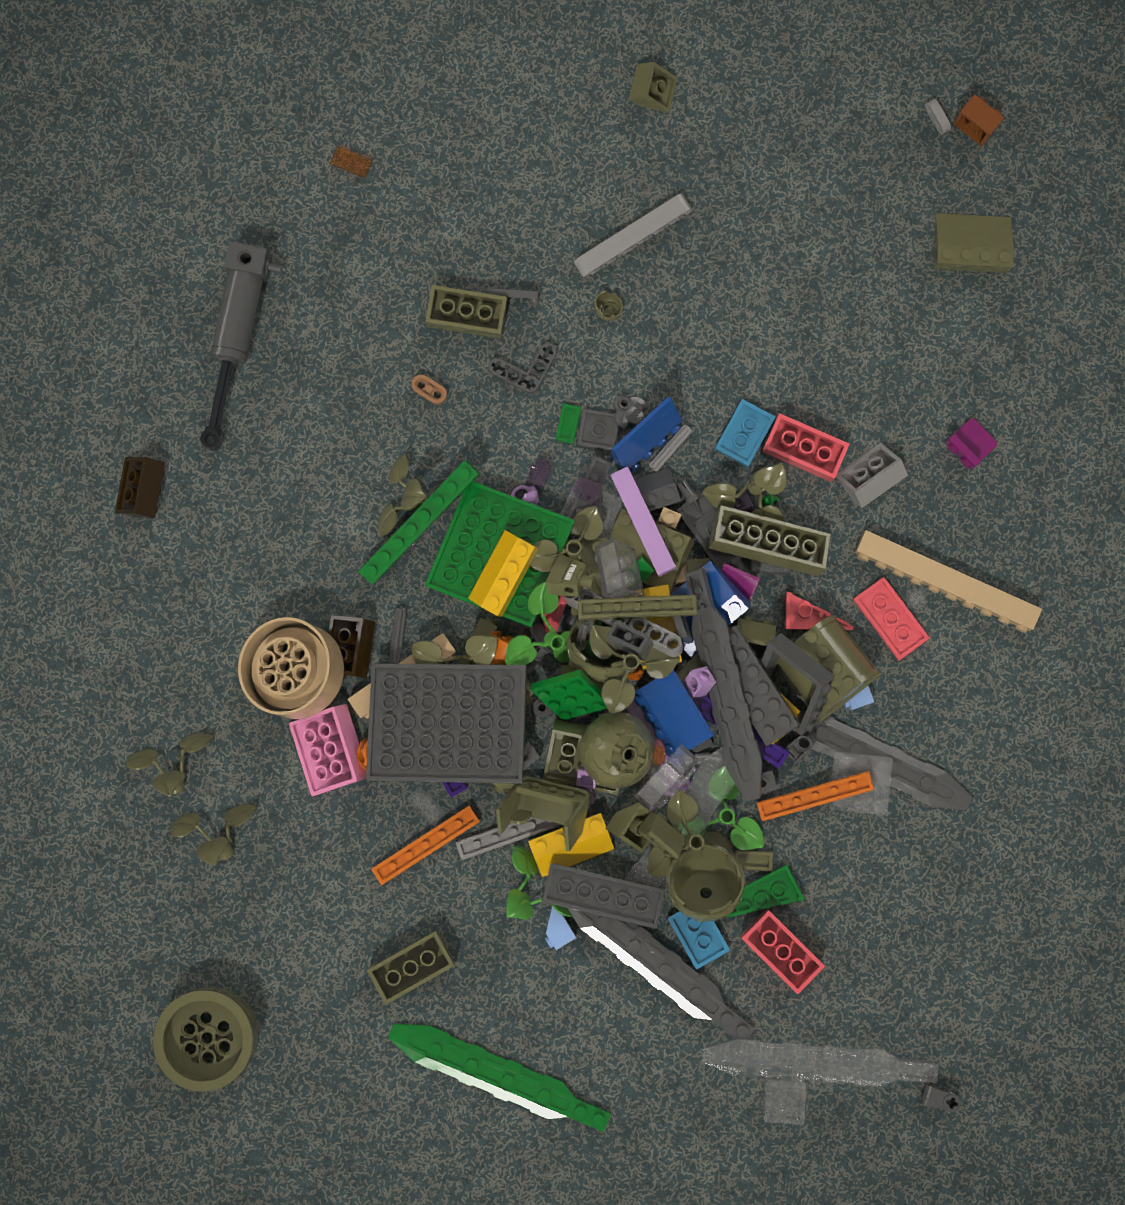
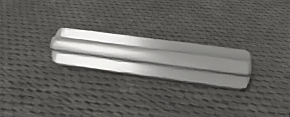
M683 425L649 464L653 471H659L692 433L691 428Z

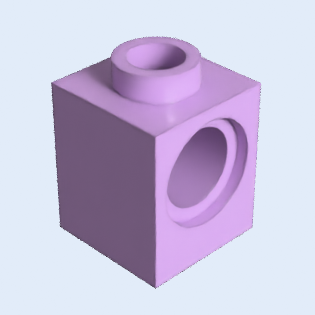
M706 666L692 670L682 684L690 697L694 699L707 695L716 683V680Z

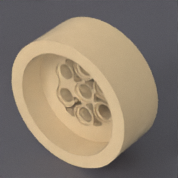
M284 617L264 623L249 636L239 657L238 675L243 692L256 707L284 718L304 719L318 714L334 700L342 684L344 662L338 644L326 631L303 620ZM288 644V649L284 652L283 648ZM304 651L305 655L300 659V653ZM273 656V662L269 665V659ZM289 663L290 668L288 671H285V667ZM306 670L307 674L302 678V672ZM275 676V681L271 684V677ZM291 682L292 687L290 690H287V685Z

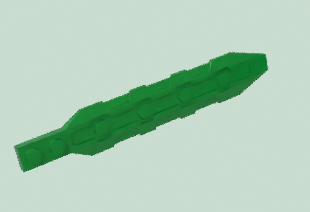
M393 1024L388 1036L415 1063L434 1071L443 1072L469 1086H476L504 1101L509 1100L528 1108L530 1112L544 1118L569 1117L604 1132L611 1112L575 1098L564 1082L546 1074L541 1075L527 1069L522 1064L513 1060L501 1058L475 1044H468L433 1026Z

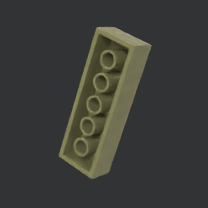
M720 505L714 514L708 548L819 576L826 568L831 534Z

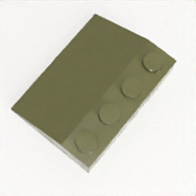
M935 214L933 269L1009 273L1013 268L1014 244L1011 217Z
M622 509L613 527L607 549L608 568L624 574L644 555L651 563L652 561L628 511ZM655 523L677 568L660 577L655 571L643 583L651 587L668 584L671 595L694 545V541L689 536Z
M555 719L543 780L578 787L576 786L579 766L583 767L579 757V743L588 727L587 725ZM626 750L624 753L625 759L627 757L628 750ZM596 783L595 789H585L618 795L620 788H608Z

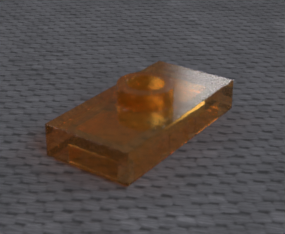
M337 146L330 164L366 178L372 160Z

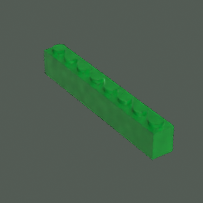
M464 460L358 572L371 585L376 584L481 473L468 460Z

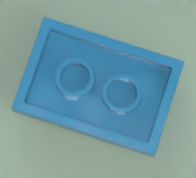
M742 399L715 450L748 467L773 423L775 416Z
M680 911L667 917L696 970L730 951L714 921H696L689 916H685Z

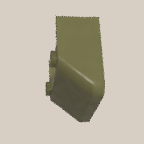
M525 776L523 777V784H514L496 808L498 833L502 834L510 823L522 825L528 822L531 817L564 825L563 834L565 835L566 851L570 852L583 832L589 806V793L583 789Z

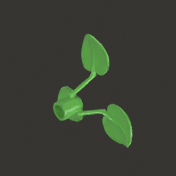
M546 582L537 585L532 590L528 598V609L533 615L541 613V618L550 632L545 635L544 642L531 643L530 638L525 635H518L512 638L506 649L505 663L507 665H527L532 662L537 655V651L533 646H549L553 649L554 657L558 661L563 663L571 662L567 650V639L570 631H564L560 635L557 634L544 613L550 614L555 611L559 601L558 595L548 594Z
M726 765L719 768L709 780L708 792L712 798H721L723 809L717 813V819L702 824L700 817L696 816L692 822H686L687 826L693 830V833L703 837L707 833L703 827L717 822L732 824L735 828L730 833V839L736 848L741 850L763 848L764 838L762 831L753 819L742 817L735 824V814L731 809H728L724 799L732 800L740 791L727 771ZM682 823L676 825L682 831L681 835L685 838L688 831L683 827Z
M514 846L511 856L513 865L520 873L526 874V878L519 889H512L508 893L506 904L507 918L527 920L533 915L531 905L542 902V898L529 902L528 894L521 891L530 879V874H537L538 866L531 853L522 847ZM552 905L558 913L573 917L568 908Z

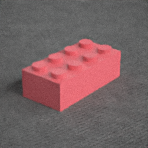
M779 413L762 452L832 482L837 475L850 444Z
M765 909L739 936L797 994L825 967L768 909Z

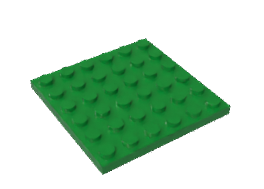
M473 482L462 494L425 587L484 609L468 598L504 530L532 545L541 540H550L557 546V553H560L565 549L575 520ZM529 566L502 617L532 628L537 615L530 613L528 598L537 585L546 582L550 572H541Z

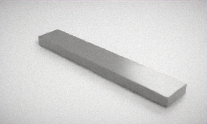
M531 817L528 822L522 825L510 823L502 834L498 833V827L455 843L461 860L553 829L562 824Z

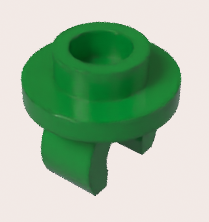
M769 493L762 498L763 508L767 505L774 506V503H778L780 498L773 497Z

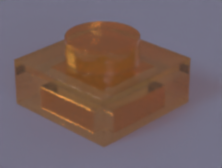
M655 745L652 765L661 766V762L664 763L666 751H662L663 746Z

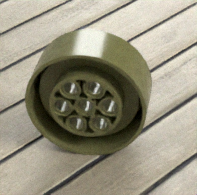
M215 986L193 989L171 1002L157 1021L153 1036V1047L157 1063L172 1082L185 1089L206 1092L222 1088L235 1080L252 1061L258 1046V1025L250 1006L236 993ZM204 1012L211 1014V1022L203 1019ZM221 1021H226L229 1024L228 1031L221 1028ZM188 1023L195 1026L194 1033H190L187 1030ZM205 1032L212 1034L213 1039L211 1042L205 1040ZM222 1041H227L230 1044V1050L226 1051L222 1048ZM188 1043L196 1046L195 1053L188 1050ZM206 1052L213 1054V1061L206 1060Z

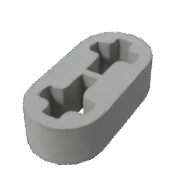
M933 99L925 103V109L938 132L942 135L951 130L950 122L938 101Z

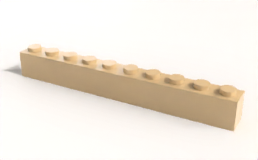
M867 530L862 533L854 552L860 560L865 562L871 560L880 569L885 570L888 568L893 570L892 573L898 577L911 578L910 582L916 585H921L922 583L928 586L927 589L934 593L940 591L946 594L945 597L947 599L962 601V605L967 608L973 609L976 607L985 616L991 617L993 615L998 617V621L1003 624L1016 625L1015 629L1026 633V631L1034 630L1042 611L1041 608Z

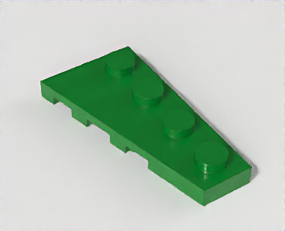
M784 865L745 885L740 903L726 918L805 899L788 866Z

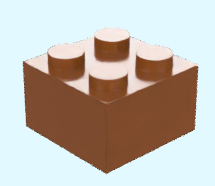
M974 94L960 111L953 124L982 147L996 131L1004 117L999 110L991 108L985 99Z

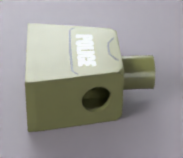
M559 554L546 580V587L550 595L578 597L583 587L594 588L596 578L589 576L585 563Z

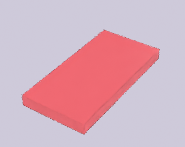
M882 577L853 599L898 661L930 638L885 577Z

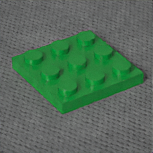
M581 669L531 684L530 690L562 721L607 708L602 699V690Z

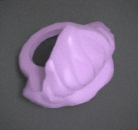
M520 485L511 493V496L515 497L518 490L524 489L528 493L524 494L522 500L534 505L538 504V491L535 486Z

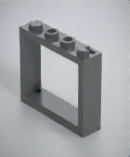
M780 633L769 641L761 663L771 678L779 657H782L816 685L805 715L799 713L797 716L800 725L794 728V730L802 736L807 731L811 732L813 727L817 725L816 720L822 713V706L828 700L826 696L833 688L831 685L835 676Z

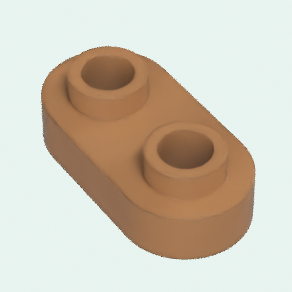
M417 375L412 380L414 392L432 404L440 405L446 401L447 392L445 388L425 375ZM421 382L425 383V387L422 389L418 387V384ZM437 392L441 394V397L438 399L434 397V394Z

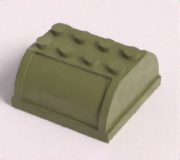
M833 614L814 625L793 642L835 676L831 685L833 688L826 696L828 700L822 706V713L817 718L820 723L882 675ZM779 657L776 668L808 707L816 685L782 657Z

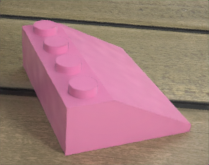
M347 704L334 706L314 716L289 723L311 796L366 779V770L359 765L357 760L359 741Z

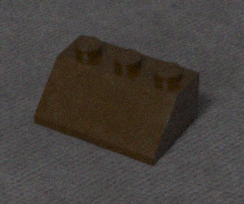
M125 457L115 508L116 514L155 518L158 510V498L161 493L162 477L165 472V462L147 457Z
M331 615L328 634L332 636L341 650L344 662L343 676L367 679L375 621Z

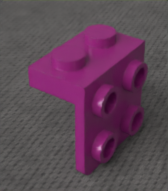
M974 418L968 420L945 442L949 451L956 454L961 463L970 470L975 468L997 446V442Z

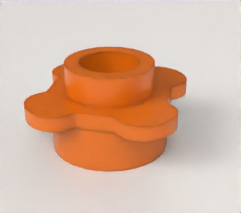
M638 666L627 678L631 681L642 678L644 671L641 670V666Z

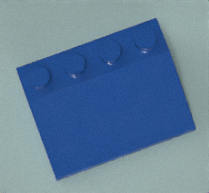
M669 396L612 448L610 459L620 469L628 466L632 474L639 467L638 463L642 459L646 461L652 456V450L656 446L660 448L666 443V437L670 433L674 435L681 429L682 419Z
M710 560L700 569H705L714 606L726 620L727 626H729L749 608L750 601ZM684 582L670 596L690 595L687 582ZM686 616L691 631L693 616ZM694 639L693 643L690 644L682 641L683 649L690 657H693L698 652Z
M674 669L667 677L655 679L635 692V703L643 711L646 721L651 724L656 737L661 740L666 753L672 760L714 736Z

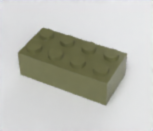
M432 285L425 321L426 326L501 339L508 303L507 297Z
M436 929L369 967L367 972L383 1002L387 1005L452 968L456 963Z

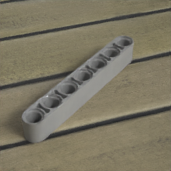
M680 193L578 257L574 264L583 278L586 279L589 277V274L593 275L604 268L606 263L607 265L621 257V254H626L637 247L636 244H642L653 237L652 234L656 235L667 228L668 224L672 225L683 218L684 214H689L693 209L683 194Z
M584 588L578 597L563 596L565 602L577 610L578 600L604 599ZM627 618L625 622H622L634 629L637 626H643L644 628L641 632L649 635L651 639L655 634L661 635L657 640L652 639L653 648L671 657H677L683 651L682 641L678 635L644 618ZM602 619L599 621L612 627L618 619ZM671 643L678 644L676 648H669Z

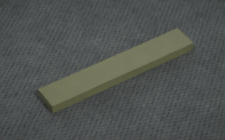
M696 595L578 600V620L697 615Z

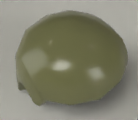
M602 291L596 296L594 301L595 313L603 320L613 321L621 316L623 310L622 300L616 293L610 294Z

